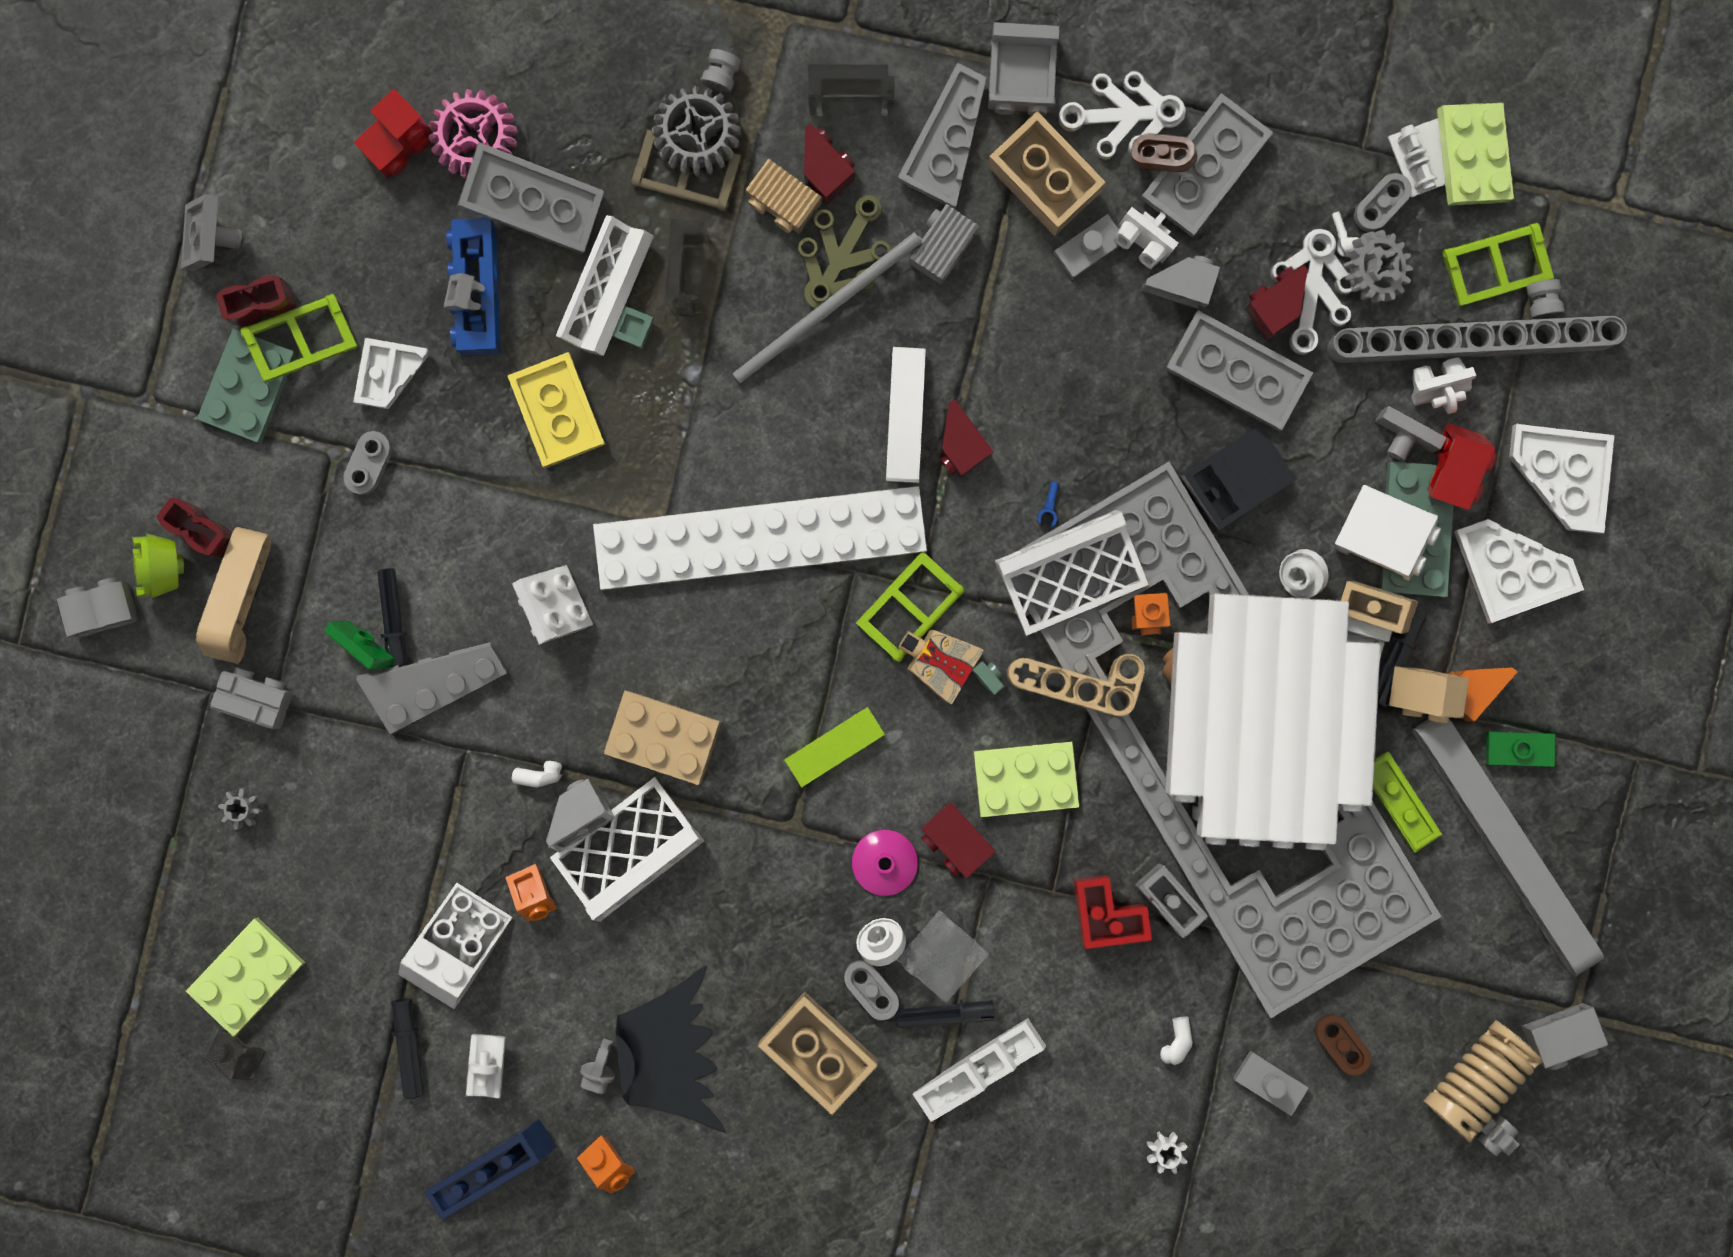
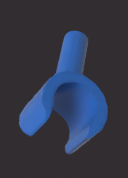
M1051 482L1045 507L1037 514L1039 524L1041 516L1045 512H1050L1053 515L1050 527H1053L1057 522L1054 507L1059 487L1058 482Z

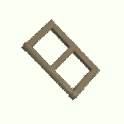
M647 129L639 159L631 179V186L656 191L726 212L741 161V155L733 153L732 159H727L722 155L723 160L729 162L719 198L702 195L686 190L692 170L691 166H689V170L685 175L683 173L680 174L677 187L644 178L654 147V140L657 138L653 136L652 130ZM680 143L675 144L682 150H686L688 152L693 153L698 152L693 145H680Z

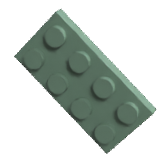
M1392 461L1387 463L1385 494L1438 516L1437 527L1441 528V531L1434 546L1427 545L1422 555L1427 560L1419 576L1413 574L1411 580L1406 581L1402 575L1380 567L1379 589L1402 595L1441 598L1448 596L1453 504L1432 498L1427 491L1437 465Z

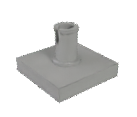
M204 194L185 205L181 269L195 271L213 263L215 246L232 248L233 250L240 248L242 240L240 229L216 226L218 196Z

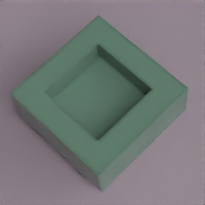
M624 306L612 338L643 349L654 318Z
M982 661L971 671L991 695H995L1004 687L1000 682L1003 675L991 662L986 665Z

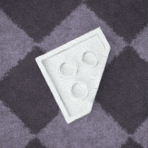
M1522 424L1513 425L1509 458L1563 526L1569 531L1595 534L1604 533L1614 435Z
M1487 519L1454 531L1488 624L1584 590L1572 558L1547 549L1542 544L1519 533H1513L1501 527L1498 523Z

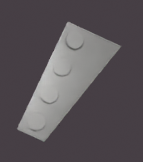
M959 63L956 64L898 176L899 182L944 205L947 204L955 210L985 87V76Z
M489 642L449 652V655L434 659L430 657L418 660V663L402 667L398 665L370 675L369 673L358 675L356 680L389 734H392L507 674V669L492 643Z

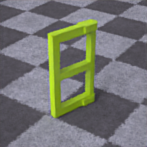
M1538 223L1442 251L1458 307L1525 288L1531 283L1554 279L1544 245V238ZM1529 235L1540 274L1509 283L1498 244ZM1488 248L1499 286L1467 295L1456 256Z
M334 294L256 324L240 328V335L243 337L264 383L357 348V344ZM328 307L343 339V343L311 354L295 319ZM287 323L303 358L269 370L254 335Z
M921 552L863 614L856 624L878 643L894 661L900 663L907 653L896 648L868 621L893 596L922 623L913 633L922 638L949 607L964 594L965 589L927 554ZM921 564L952 591L929 617L898 590Z

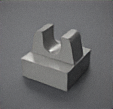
M463 273L450 275L443 308L454 311L479 310L481 304L473 302L470 294L472 291L484 292V285L473 280L474 276Z

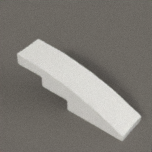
M893 347L886 481L919 483L926 350L923 348Z
M1027 1018L916 1090L913 1096L930 1122L985 1091L988 1085L1011 1073L1019 1064L1042 1052L1046 1045Z

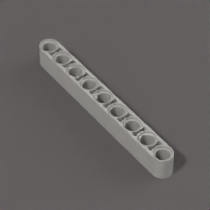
M1617 316L1347 328L1341 330L1329 340L1327 352L1335 362L1355 363L1603 351L1621 343L1626 337L1627 327L1624 321ZM1603 326L1610 329L1612 333L1611 341L1602 336L1601 330ZM1569 328H1574L1579 333L1578 342H1574L1569 337ZM1537 329L1544 331L1546 334V344L1537 340L1535 335ZM1504 331H1508L1514 336L1513 345H1508L1503 340ZM1471 332L1477 333L1481 337V347H1476L1471 343ZM1438 334H1443L1449 339L1448 349L1442 348L1438 344ZM1406 335L1412 336L1416 340V350H1410L1405 346L1404 337ZM1372 337H1378L1383 341V352L1376 351L1372 347ZM1343 338L1351 343V353H1344L1339 349V339Z
M1427 719L1413 728L1412 732L1417 742L1565 968L1574 977H1577L1603 960V953L1450 719L1448 723L1434 722Z

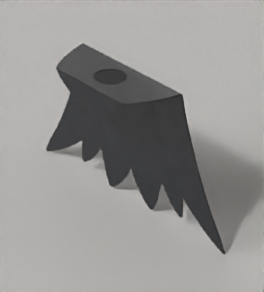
M704 966L663 995L640 1007L618 1015L615 1035L622 1095L628 1105L642 1106L677 1114L703 1123L716 1130L726 1132L718 1118L699 1099L712 1097L713 1093L707 1087L695 1081V1079L710 1074L717 1069V1066L711 1060L699 1053L693 1052L710 1037L712 1029L705 1026L688 1024L703 1006L702 1003L688 1005V1003L693 998L703 979L706 966Z

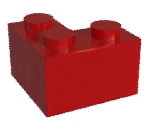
M395 89L390 91L370 110L377 121L353 142L387 179L392 174L395 176L401 173L408 164L407 160L416 152L421 153L431 143L428 136L433 133L424 119Z
M1447 423L1442 434L1446 437V440L1441 449L1435 452L1439 461L1427 491L1432 498L1469 510L1472 502L1477 503L1480 499L1484 487L1481 481L1485 472L1492 470L1497 454L1494 453L1495 447L1485 435Z
M1106 875L1073 879L1081 945L1085 949L1152 940L1147 906L1135 904L1114 907L1110 878Z

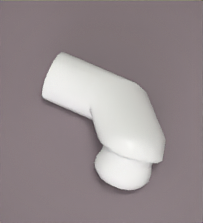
M546 761L544 763V771L515 768L512 773V782L534 788L556 783L562 776L560 774L562 765L560 762Z
M1187 1016L1172 1019L1175 1039L1170 1046L1163 1047L1160 1053L1162 1061L1166 1064L1172 1063L1177 1065L1182 1063L1192 1048L1189 1017Z

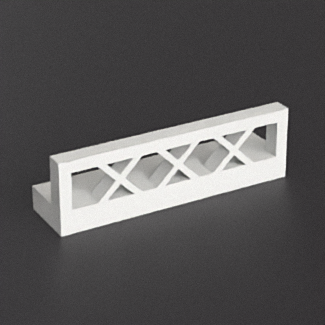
M606 215L556 334L557 337L583 351L604 356L654 235L645 230L631 228L613 216ZM613 227L622 232L618 244L611 247L609 237ZM606 258L608 266L606 273L598 277L597 265L600 260ZM593 288L595 299L592 305L586 307L584 296L587 290ZM580 318L582 330L577 339L570 335L569 332L573 322Z

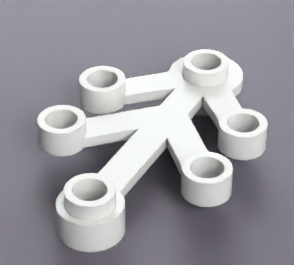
M1133 71L1126 75L1123 83L1124 89L1130 94L1138 93L1151 105L1138 106L1112 84L1108 75L1098 74L1093 78L1091 84L1093 93L1098 96H1106L1118 108L1084 110L1080 104L1070 102L1061 108L1058 120L1060 126L1070 132L1079 130L1083 124L1120 122L1108 137L1101 139L1096 146L1097 156L1102 160H1108L1114 156L1117 145L1138 121L1152 120L1141 135L1149 133L1158 134L1163 128L1178 126L1185 116V106L1182 100L1174 95L1161 96L1144 81L1141 73ZM1136 78L1140 85L1138 87H1131L1128 80ZM1098 80L1105 81L1107 88L1103 90L1097 88L1096 82ZM1171 108L1174 111V116L1166 117L1163 114V109ZM1073 114L1076 116L1077 122L1070 124L1066 121L1065 117ZM1140 136L1133 137L1128 145V151L1131 156L1132 144ZM1108 144L1111 146L1112 152L1105 154L1101 151L1100 146Z
M1324 229L1311 231L1303 241V249L1285 262L1276 263L1270 273L1271 278L1278 283L1276 280L1278 276L1276 269L1278 267L1286 270L1292 266L1295 270L1310 261L1299 327L1290 337L1292 350L1301 355L1310 353L1318 344V335L1312 329L1318 296L1330 311L1329 319L1333 325L1343 326L1351 318L1350 309L1341 304L1321 276L1324 263L1336 279V291L1343 295L1349 294L1355 284L1353 280H1349L1351 283L1349 289H1344L1341 286V279H1344L1350 273H1347L1334 254L1336 249L1334 236ZM1315 241H1320L1323 243V251L1320 252L1315 250ZM1335 311H1343L1345 314V320H1337L1335 317ZM1300 336L1305 337L1308 341L1307 347L1299 346L1297 338Z

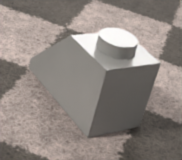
M1195 256L1194 259L1188 257L1147 278L1141 291L1204 310L1209 304L1220 267L1213 265L1211 259L1203 256Z
M581 779L570 784L567 787V792L559 796L546 840L550 848L560 853L615 819L597 784L589 779Z

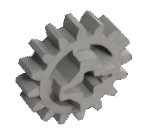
M1384 230L1365 233L1361 235V238L1352 241L1354 248L1346 250V254L1351 258V261L1344 263V267L1350 269L1351 274H1348L1345 278L1346 280L1354 281L1355 284L1351 289L1353 292L1362 291V300L1371 298L1372 303L1393 300L1396 295L1405 292L1402 285L1409 284L1411 281L1406 276V272L1413 270L1412 266L1406 265V260L1411 255L1410 253L1403 254L1402 249L1405 243L1400 242L1396 244V235L1394 233L1387 236Z

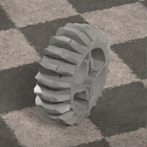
M694 86L693 94L687 95V91L682 88L680 90V98L677 99L673 94L668 96L671 105L660 104L659 108L662 114L654 115V122L657 126L652 128V134L657 137L654 140V145L656 149H661L660 157L662 160L670 158L669 166L672 169L681 163V173L684 175L688 172L689 166H691L694 170V175L698 176L702 167H706L707 173L711 174L713 172L712 164L714 163L718 167L723 168L724 160L722 155L727 159L733 158L734 155L731 148H738L739 140L736 137L741 134V129L736 125L739 122L738 114L731 113L733 105L730 102L723 104L724 97L721 93L712 98V90L709 87L702 95L699 93V88ZM696 110L709 112L713 114L715 118H713L712 115L706 117L700 116L696 112ZM685 113L686 119L684 123L677 126L675 131L670 132L676 119ZM692 120L696 128L699 127L701 131V142H699L697 135L693 134ZM723 130L719 141L712 148L708 149V140L716 136V132ZM675 144L693 145L698 152L693 153L682 150Z

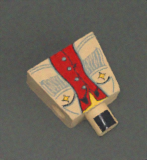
M930 630L924 640L908 631L899 645V649L914 657L907 669L937 696L949 704L954 702L984 651L979 647L935 630Z

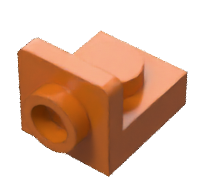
M536 864L505 877L516 911L526 921L541 920L547 917L549 912L557 909L555 901L549 896L541 870Z

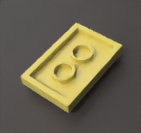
M569 352L508 375L543 468L606 445Z

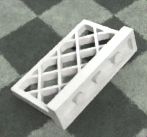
M1112 511L995 560V564L1003 578L1026 636L1149 585L1125 526L1127 524L1122 512ZM1120 533L1124 543L1120 556L1116 557L1102 551L1107 539ZM1100 541L1098 548L1090 546ZM1088 548L1096 552L1089 570L1072 564L1077 550ZM1126 553H1128L1131 562L1124 560ZM1070 554L1067 561L1060 559L1061 557ZM1101 554L1117 561L1110 579L1094 573ZM1053 560L1065 564L1058 583L1041 576L1046 564ZM1122 563L1134 568L1138 581L1126 586L1115 582ZM1039 567L1037 574L1029 571ZM1070 567L1086 573L1080 591L1063 585ZM1022 573L1035 577L1028 595L1015 591L1011 578ZM1091 576L1108 582L1102 596L1093 598L1084 594ZM1039 580L1056 586L1049 604L1032 598ZM1113 585L1120 587L1119 589L1111 591ZM1061 589L1077 595L1073 607L1066 611L1054 607ZM1018 596L1026 599L1023 607L1019 601ZM1082 597L1090 600L1083 604H1080ZM1030 601L1047 608L1042 621L1029 625L1025 615ZM1052 610L1059 613L1049 617Z
M656 777L611 810L615 819L610 821V828H604L605 825L560 853L557 852L550 857L584 904L586 912L593 921L601 922L704 842L703 838L692 827ZM653 788L661 796L659 811L642 809L644 795ZM637 802V808L630 807ZM666 804L673 813L665 812ZM622 812H636L633 831L616 829L618 815ZM641 813L659 815L656 834L639 832ZM664 816L676 817L684 827L674 836L661 835ZM596 832H610L607 851L590 849L592 836ZM615 833L632 835L630 854L613 852ZM638 836L655 838L653 852L647 857L635 855ZM661 839L668 840L660 846ZM583 842H585L584 848H577ZM572 851L583 852L581 872L568 870L561 859ZM589 853L606 855L603 875L586 873ZM612 856L629 858L627 872L621 877L609 876ZM634 859L642 860L633 867ZM573 875L580 876L579 883L576 881ZM585 877L601 878V892L590 900L584 892ZM608 879L616 880L607 887Z

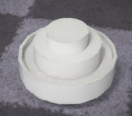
M1308 549L1297 550L1286 556L1281 563L1279 571L1280 580L1285 590L1292 596L1300 599L1311 598L1322 592L1327 585L1329 577L1328 568L1323 558L1316 552Z
M887 918L876 919L866 924L859 932L856 940L860 955L865 962L873 966H884L894 962L903 953L906 946V936L899 924Z

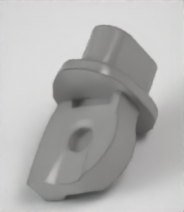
M603 1038L595 1062H589L581 1066L580 1073L583 1075L580 1086L583 1089L605 1094L608 1083L613 1082L615 1074L606 1065L613 1041Z

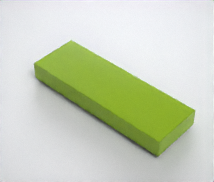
M866 707L784 760L800 786L803 787L885 734L869 708Z
M1385 751L1374 758L1372 791L1411 851L1417 852L1442 836L1439 828L1389 751Z

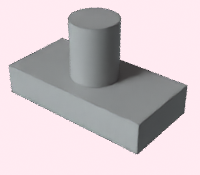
M1107 214L1060 246L1053 254L1073 280L1120 247L1114 242L1119 229Z
M1390 406L1382 409L1375 420L1376 423L1396 433L1387 454L1402 462L1406 460L1414 444L1434 453L1441 449L1446 440L1445 436Z
M1249 1051L1233 1077L1236 1082L1290 1116L1293 1115L1309 1089L1306 1085L1252 1051Z

